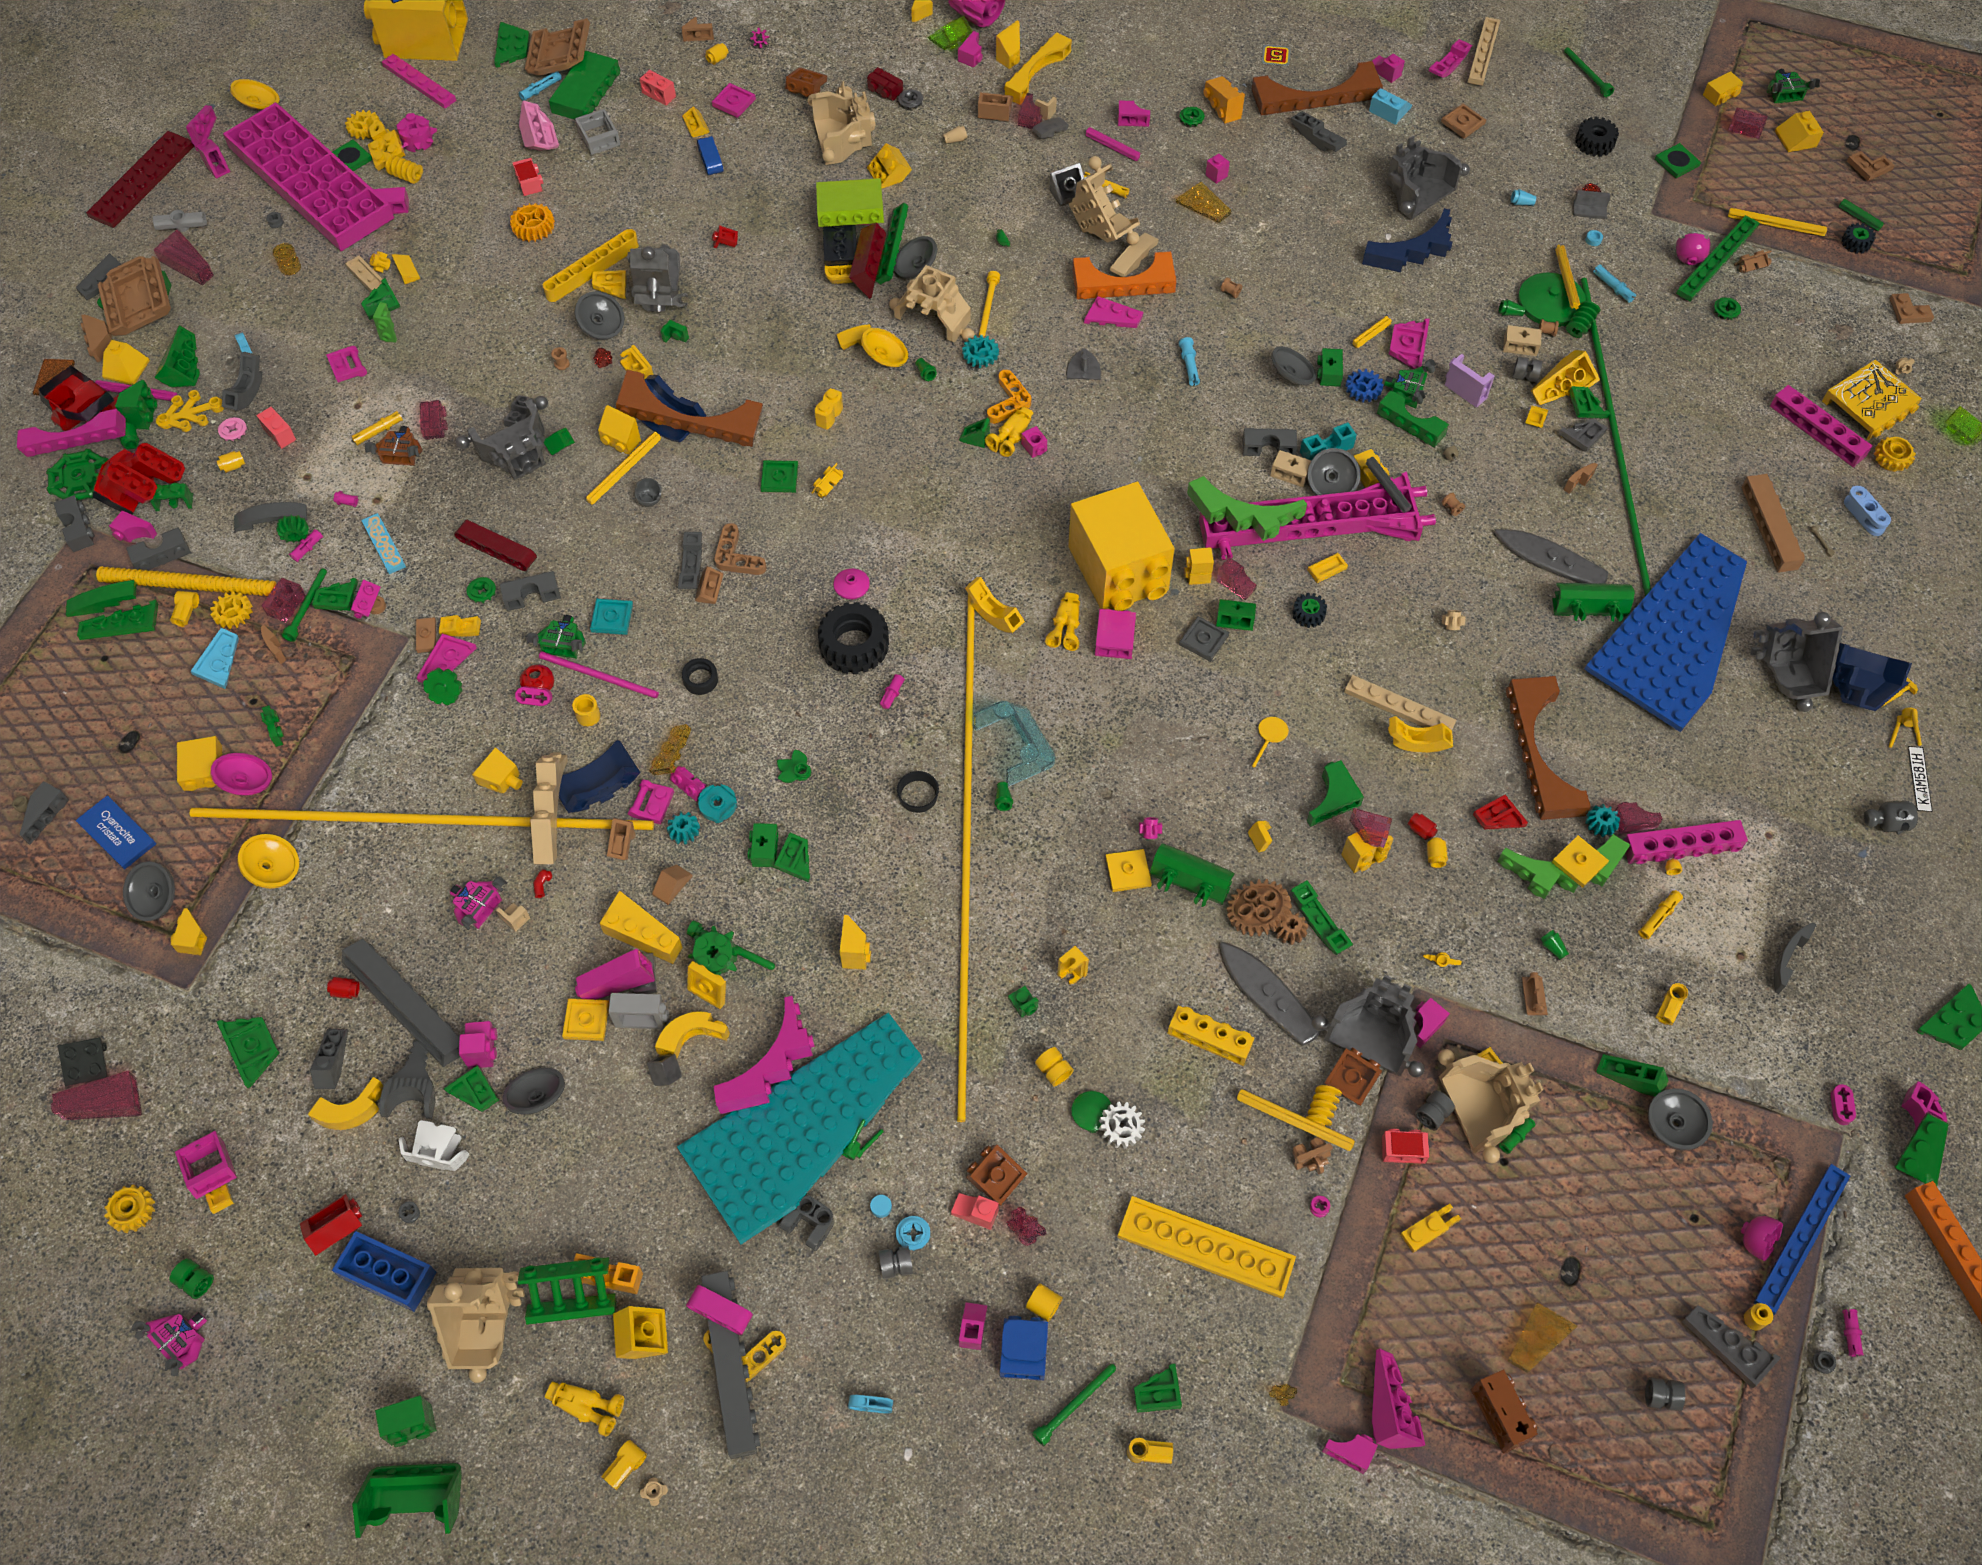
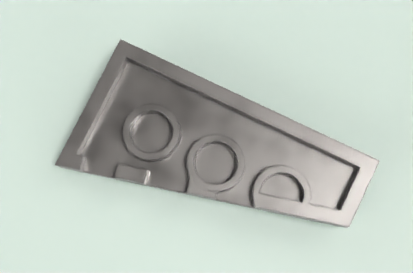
M1699 1305L1682 1321L1752 1389L1760 1383L1781 1359L1775 1353L1770 1354L1764 1350V1346L1756 1341L1753 1343L1742 1336L1743 1333L1737 1329L1729 1328L1724 1324L1723 1320Z

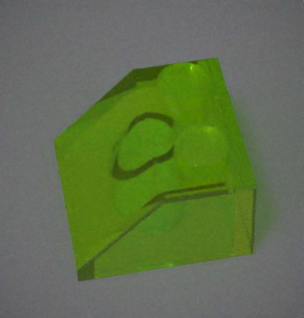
M963 15L944 25L928 36V39L943 50L948 48L953 50L959 46V41L964 42L973 31Z
M1959 406L1945 421L1948 424L1946 428L1953 434L1958 432L1961 435L1959 439L1965 444L1972 443L1976 445L1982 440V422L1962 406Z

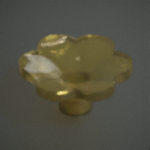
M1288 1384L1273 1386L1272 1390L1269 1391V1396L1279 1400L1281 1406H1287L1289 1404L1288 1399H1293L1295 1394H1297V1388L1291 1387Z

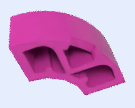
M1919 1081L1908 1089L1901 1105L1912 1116L1915 1131L1927 1112L1947 1122L1946 1112H1943L1938 1102L1939 1098L1930 1088Z

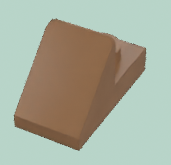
M697 16L682 26L684 42L714 40L712 23L698 24Z
M613 818L607 850L608 857L622 860L628 859L630 842L636 836L633 822Z

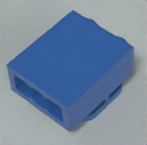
M1020 1316L1004 1318L1000 1377L1044 1381L1048 1322L1038 1317H1033L1030 1320H1022Z

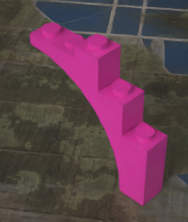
M793 996L784 997L785 1013L783 1024L769 1052L744 1074L714 1086L716 1105L720 1114L770 1103L769 1094H772L770 1084L791 1079L790 1071L794 1070L792 1060L813 1056L812 1047H815L812 1035H808L807 1029L803 1028L802 1020H798V1015H801L799 1003L794 1002Z

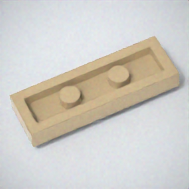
M360 256L345 263L347 269L370 292L374 288L377 289L381 284L382 278Z

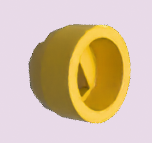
M1670 859L1666 862L1665 869L1667 875H1678L1683 871L1678 860Z

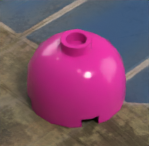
M1698 233L1686 234L1685 238L1681 240L1679 238L1676 242L1678 259L1688 265L1701 263L1710 252V239L1708 238L1707 240L1703 234Z
M1769 1216L1755 1217L1750 1223L1746 1221L1741 1229V1233L1744 1234L1743 1243L1746 1250L1754 1257L1766 1261L1775 1249L1772 1247L1775 1241H1779L1783 1223Z

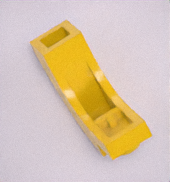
M976 577L965 587L972 599L971 605L982 618L995 628L1013 633L1025 622L1016 607L1006 606L992 595L981 577Z
M1397 716L1389 718V734L1393 737V745L1400 749L1428 753L1453 747L1452 730L1443 723L1426 728H1416L1405 724Z
M691 1012L671 1021L661 1032L655 1048L659 1055L675 1054L676 1058H678L682 1046L691 1037L708 1035L727 1041L730 1033L725 1023L721 1021L713 1022L711 1013Z
M373 1077L357 1099L344 1105L333 1104L320 1097L308 1115L314 1122L329 1129L346 1130L357 1127L367 1122L378 1112L379 1107L375 1102L381 1098L384 1085L380 1080Z

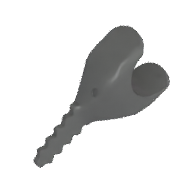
M417 1040L412 1043L414 1047L410 1049L411 1054L407 1056L409 1060L405 1062V1066L384 1084L379 1103L381 1117H389L392 1110L402 1102L415 1100L424 1104L426 1119L433 1118L436 1099L434 1085L425 1069L427 1066L425 1061L428 1059L425 1054L428 1051Z

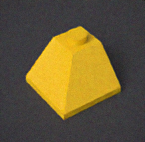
M1018 20L996 35V61L1008 69L1020 62V24Z
M111 340L103 353L102 377L103 379L134 385L150 360L129 344Z

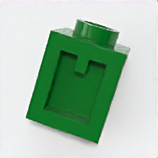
M669 320L661 329L662 340L665 343L671 337L685 343L689 339L687 327L672 320Z
M1026 986L1008 995L1009 1001L1021 1018L1025 1015L1030 1016L1037 1011L1039 1000L1031 995Z

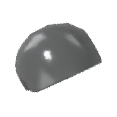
M643 478L636 483L634 497L640 505L645 507L654 506L661 498L662 488L656 480Z

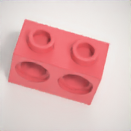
M648 70L639 78L642 93L650 98L668 105L676 97L674 83L651 70Z

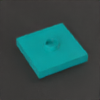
M596 598L590 631L593 633L627 635L633 601Z

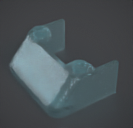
M1000 701L974 712V729L977 731L1009 717L1012 720L1026 746L1020 750L1022 762L1006 769V783H1008L1009 787L1052 768L1055 764L1056 756L1027 707L1008 701Z

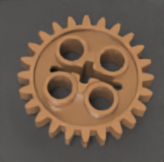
M1258 879L1257 884L1250 881V886L1247 887L1243 884V890L1236 889L1237 895L1231 894L1232 900L1228 901L1229 907H1226L1229 921L1232 927L1235 926L1237 932L1241 930L1243 935L1249 932L1250 937L1257 932L1258 937H1260L1262 932L1268 935V930L1270 929L1276 932L1275 926L1282 927L1281 921H1288L1286 915H1291L1290 909L1292 905L1287 890L1283 889L1281 884L1277 886L1275 881L1269 884L1268 879L1261 883L1260 879Z

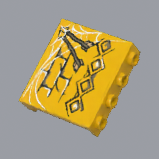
M1875 359L1830 388L1822 402L1825 405L1833 401L1870 432L1866 438L1868 441L1873 437L1877 438L1885 429L1889 430L1897 421H1903L1909 413H1915L1919 408L1918 404L1922 398Z

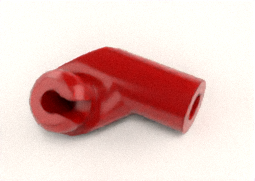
M541 870L533 881L535 898H543L545 896L543 884L545 881L552 879L551 871Z

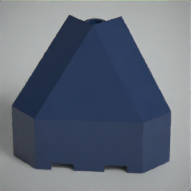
M1840 643L1832 679L1835 686L1839 688L1843 703L1877 711L1910 683L1906 679L1912 663Z

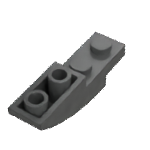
M1303 111L1291 117V122L1297 130L1320 150L1325 152L1330 149L1337 152L1347 145V139L1324 128L1323 121Z

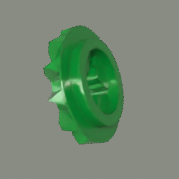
M1186 107L1181 110L1179 117L1180 122H1184V125H1190V127L1194 125L1197 127L1198 124H1202L1205 115L1197 107Z
M1720 298L1714 304V312L1718 313V317H1724V320L1726 318L1730 320L1737 318L1741 313L1740 304L1732 298Z
M476 578L467 586V595L475 603L482 602L484 604V601H491V597L495 596L496 586L489 578ZM484 588L485 592H481V594H479L478 590L481 591Z

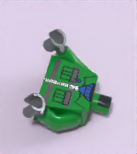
M1779 69L1776 71L1773 80L1769 82L1767 93L1772 94L1774 104L1803 101L1807 90L1820 87V79L1814 78L1806 82L1800 78L1797 72L1786 73L1784 69Z
M1429 359L1425 362V366L1411 370H1400L1397 378L1387 376L1384 386L1393 388V392L1404 397L1405 405L1416 408L1418 404L1423 402L1422 398L1426 397L1423 387L1427 378V371L1433 373L1436 364L1433 359Z
M564 615L562 621H551L549 626H546L538 634L528 633L526 640L527 644L533 643V646H537L539 643L541 650L545 653L577 659L578 650L583 652V647L586 645L582 631L578 629L577 624L573 623L574 618L570 615Z

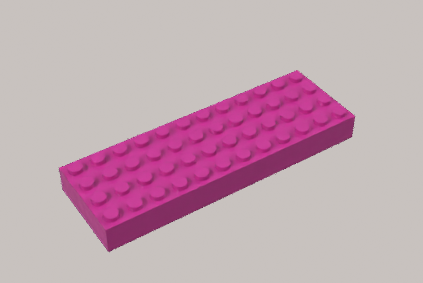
M277 102L223 133L229 149L341 252L394 219L390 204Z

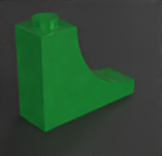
M1342 760L1330 762L1324 767L1322 778L1326 786V798L1317 808L1309 812L1307 822L1310 827L1355 809L1362 804L1364 796Z

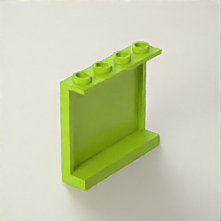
M881 178L816 182L819 227L884 223Z

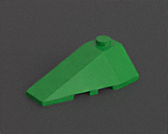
M180 325L177 327L157 369L155 379L169 387L196 385L200 371L197 369L198 358L195 355L197 347L194 333Z

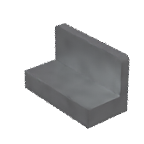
M1578 190L1574 199V216L1606 219L1610 193Z

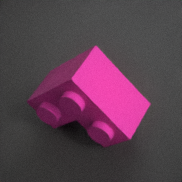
M490 1021L465 1023V1034H461L459 1040V1055L468 1069H473L477 1065L481 1068L493 1067L494 1060L497 1059V1050L494 1047V1040H497V1029L493 1027Z

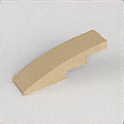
M1147 233L1142 234L1137 244L1130 245L1111 266L1110 271L1125 277L1139 267L1140 261L1148 256L1149 251L1158 244L1159 239Z

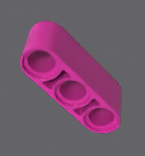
M701 1285L696 1286L686 1304L692 1311L738 1335L743 1334L753 1316L747 1309Z

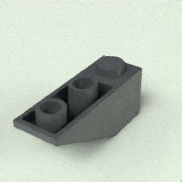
M43 781L30 796L19 835L30 845L39 837L43 829L52 822L56 814L65 807L69 799L61 790Z
M327 1029L310 1068L314 1089L336 1088L342 1072L348 1029Z

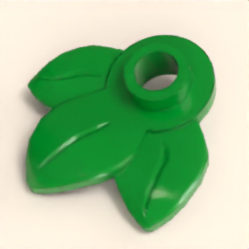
M795 749L793 751L792 759L777 760L778 769L782 772L778 779L782 782L805 781L811 776L812 772L807 764V757L799 750Z

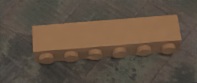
M1768 474L1747 476L1741 488L1777 572L1799 570L1805 560V556L1798 545V539L1794 536L1792 526L1787 520L1785 510L1780 504L1779 496L1773 488V482L1769 479Z

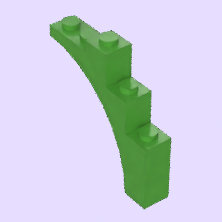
M1205 476L1188 484V496L1209 524L1221 521L1225 517L1235 532L1246 530L1252 526L1263 541L1276 537L1280 526H1285L1295 519L1302 518L1306 512L1307 503L1304 499L1279 506H1261L1248 504L1222 493Z
M1613 834L1603 846L1597 849L1609 862L1590 881L1603 887L1630 844ZM1506 847L1497 861L1505 869L1511 870L1521 879L1529 881L1530 885L1527 889L1535 896L1543 899L1546 898L1556 883L1572 893L1579 886L1552 862L1522 856Z

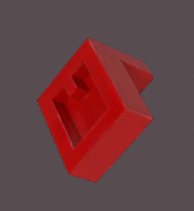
M719 225L717 231L713 232L712 241H714V248H717L719 243L732 247L737 245L738 231Z

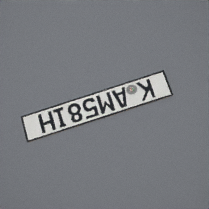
M1908 746L1917 811L1933 812L1924 748Z

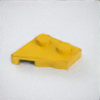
M626 270L593 272V289L626 299Z

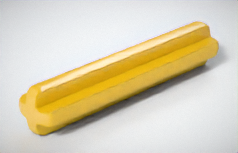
M1385 316L1353 339L1352 345L1356 348L1361 347L1391 325V318Z

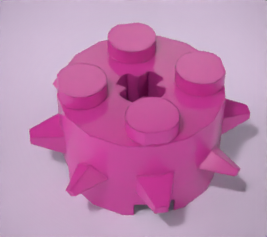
M414 113L407 114L396 125L402 147L411 152H416V150L422 148L423 150L429 148L433 143L432 136L437 132V128L429 126V120Z

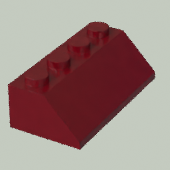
M877 222L861 229L849 276L869 299L873 295L886 239L885 230Z

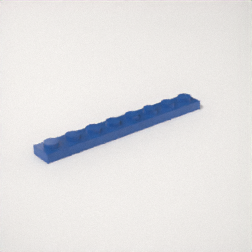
M1833 1164L1827 1167L1753 1301L1754 1304H1766L1772 1310L1773 1315L1776 1314L1851 1177L1849 1174Z

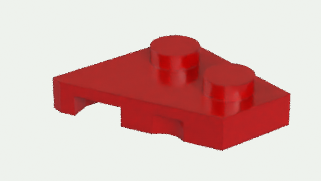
M1506 794L1473 813V816L1484 830L1522 828L1528 824L1527 820Z

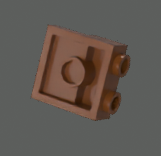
M799 67L786 76L785 89L792 93H801L809 97L811 94L820 93V86L827 82V75Z
M1353 1047L1351 1050L1346 1048L1324 1084L1339 1089L1342 1095L1361 1106L1382 1073V1070L1379 1069L1381 1065L1371 1058L1369 1061L1361 1058L1362 1053Z
M996 1144L991 1147L988 1145L980 1153L982 1158L979 1162L974 1161L967 1168L968 1174L966 1178L980 1192L983 1191L992 1201L998 1202L999 1206H1001L1028 1173L999 1145Z

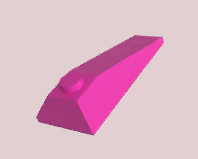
M1379 1348L1376 1350L1372 1411L1373 1436L1376 1444L1389 1449L1425 1446L1418 1416L1414 1417L1409 1406L1412 1400L1410 1395H1406L1401 1386L1403 1378L1394 1355Z

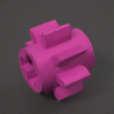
M758 27L757 32L752 31L754 35L750 39L755 41L754 46L759 44L760 48H763L764 43L768 45L767 38H770V36H766L767 30L761 32V29ZM758 34L762 35L763 41H758Z
M1145 817L1143 822H1139V833H1143V838L1156 839L1158 834H1162V823H1158V818Z

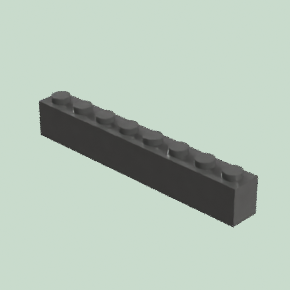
M362 938L342 950V963L442 1067L460 1057V1035H457L452 1030L448 1022H444L439 1017L435 1009H431L426 1004L425 999L413 990L410 983L405 982L400 977L397 970H393L388 965L384 957H380L371 944H368Z
M728 1271L701 1276L703 1287L738 1304L737 1298L733 1299L732 1291L736 1290L734 1277H729ZM708 1319L728 1455L730 1459L758 1454L757 1447L761 1446L759 1433H754L753 1424L757 1423L755 1409H750L749 1401L753 1400L751 1386L747 1387L746 1378H750L748 1364L743 1365L742 1356H746L744 1342L740 1343L738 1334Z

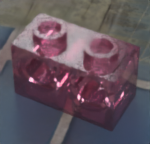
M281 578L261 606L267 616L286 623L289 617L294 614L297 606L304 600L305 593L300 584Z

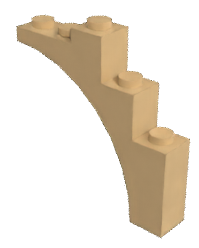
M560 752L541 756L536 762L537 786L533 790L535 814L530 819L534 864H554L557 859L558 798L562 775L568 763L567 755H562Z

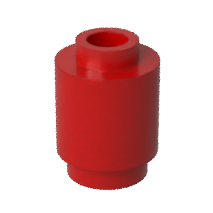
M1417 812L1407 824L1413 832L1424 840L1432 839L1438 832L1436 823Z
M333 977L327 985V992L330 993L331 997L357 998L360 991V982L350 978Z

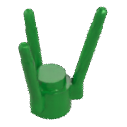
M862 1119L854 1137L845 1147L842 1155L852 1161L856 1157L860 1159L862 1154L884 1132L883 1129L879 1130L860 1149L861 1144L856 1140L866 1122L865 1119Z

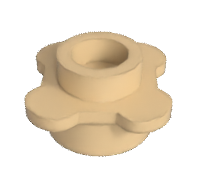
M1905 357L1899 359L1895 364L1897 368L1895 373L1897 375L1910 373L1912 371V364L1915 362L1914 359Z
M652 1477L645 1487L641 1489L640 1496L648 1499L652 1506H657L660 1503L661 1497L667 1494L668 1488L666 1485H661L657 1478Z

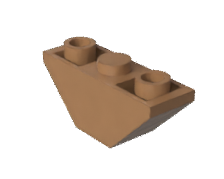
M85 314L81 315L83 323L80 324L84 333H86L84 339L87 345H89L87 347L88 353L91 357L94 356L97 362H101L105 349L113 340L112 334L109 333L105 321Z

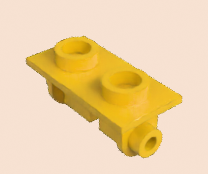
M837 463L833 467L829 466L823 473L825 476L822 479L818 478L814 482L813 486L815 488L811 492L812 494L817 491V495L820 498L826 497L834 488L829 482L836 486L843 478V471L836 469Z

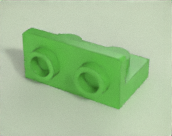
M380 302L373 316L379 338L385 342L396 343L397 338L391 313L388 310L387 304Z

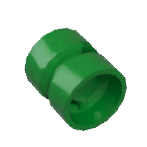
M186 1258L175 1266L169 1280L177 1288L183 1289L184 1293L192 1299H198L209 1290L214 1276L204 1268H200V1265L192 1259Z

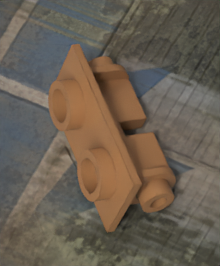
M1761 250L1752 256L1746 254L1741 256L1734 266L1740 265L1739 271L1743 273L1753 271L1756 267L1757 269L1768 267L1772 263L1771 258H1768V254L1772 251L1764 252V250Z
M1537 972L1530 973V977H1522L1527 1015H1548L1542 977Z

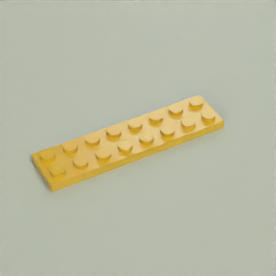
M1134 1196L1131 1197L1117 1237L1281 1299L1284 1297L1296 1256Z

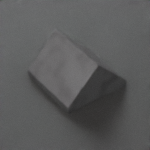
M1080 163L1050 173L1049 190L1059 205L1070 202L1075 197L1077 182L1084 178Z

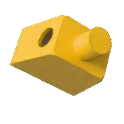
M494 748L472 774L476 784L501 794L505 793L509 787L518 790L523 783L518 778L520 773L517 766L497 748Z

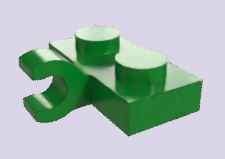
M269 705L262 707L261 719L267 725L272 742L276 747L283 745L282 737H284L281 726H278L277 723L280 722L277 711L271 709Z

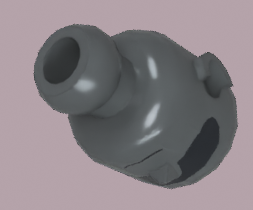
M1887 801L1880 806L1878 811L1875 809L1866 810L1864 822L1869 827H1875L1880 824L1884 832H1896L1899 835L1916 827L1918 812L1916 806L1911 801Z

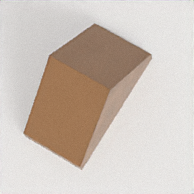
M678 865L666 868L661 871L652 895L669 905L693 875Z

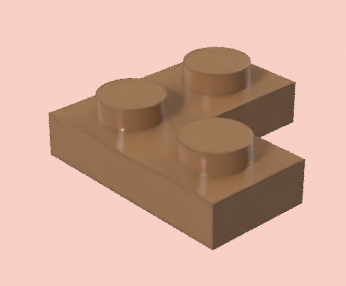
M1862 151L1849 156L1847 162L1867 181L1892 171L1895 166L1885 156L1871 161Z
M1908 293L1892 294L1889 298L1899 324L1932 322L1934 319L1930 305L1913 306Z

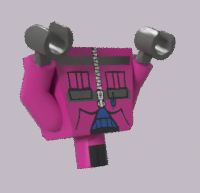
M499 876L493 881H478L476 883L469 881L464 888L457 884L454 885L450 890V895L455 897L452 903L455 906L454 914L457 922L465 926L467 930H470L469 926L471 924L479 929L502 901L498 891L503 892L502 886L508 882Z
M197 1312L190 1320L181 1314L170 1315L146 1322V1324L142 1321H137L132 1325L131 1331L141 1330L135 1334L137 1339H141L145 1332L149 1333L147 1337L168 1359L165 1363V1371L172 1368L171 1376H177L179 1369L185 1368L198 1359L202 1343L205 1339L198 1329L207 1322V1319L200 1312Z

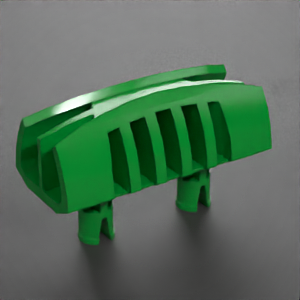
M1556 583L1560 591H1555V598H1552L1554 616L1574 615L1575 621H1577L1579 616L1582 622L1588 615L1611 616L1613 622L1616 617L1617 621L1620 622L1623 617H1627L1630 614L1635 590L1630 584Z
M1163 843L1155 854L1150 871V876L1160 879L1157 883L1159 890L1164 884H1166L1164 892L1169 890L1171 884L1186 889L1191 893L1197 894L1194 898L1196 905L1201 899L1203 900L1201 907L1206 905L1207 900L1223 905L1231 888V880L1235 875L1234 872Z

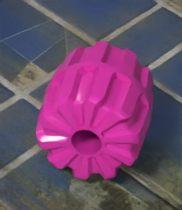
M948 0V3L963 18L984 28L986 26L989 27L998 19L1004 8L1005 0Z

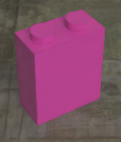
M1112 609L1099 610L1095 656L1132 659L1136 612Z

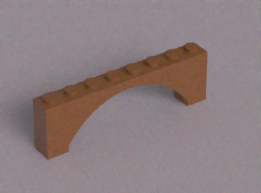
M1373 61L1358 63L1355 73L1347 81L1327 90L1302 91L1292 89L1271 80L1268 75L1253 77L1251 90L1260 115L1368 101L1372 99V96L1380 88L1383 89V85Z
M627 369L616 402V409L642 421L646 420L658 425H666L674 429H682L690 433H698L710 438L714 437L726 442L753 447L762 415L763 403L746 399L745 403L738 408L721 415L709 417L685 415L667 407L655 397L644 380V373Z
M1556 676L1511 679L1509 686L1506 688V696L1510 698L1511 702L1510 712L1514 714L1515 718L1514 728L1518 730L1519 734L1518 743L1519 746H1522L1523 750L1522 759L1527 765V778L1531 781V794L1535 797L1536 801L1535 810L1536 813H1539L1540 820L1584 817L1591 808L1587 791H1581L1559 778L1543 761L1535 744L1534 725L1536 717L1550 702H1555L1560 693Z

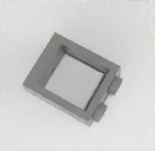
M605 109L575 118L578 132L591 155L621 145L618 132ZM605 125L608 129V132L588 138L585 132Z
M611 993L609 1014L615 1028L664 1029L665 1022L669 1020V1010H666V1002H663L661 994Z

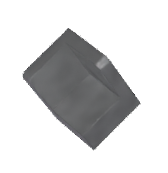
M675 1054L659 1055L647 1063L655 1086L670 1085L682 1077Z

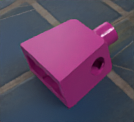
M211 139L196 145L204 164L216 179L230 172L219 147Z

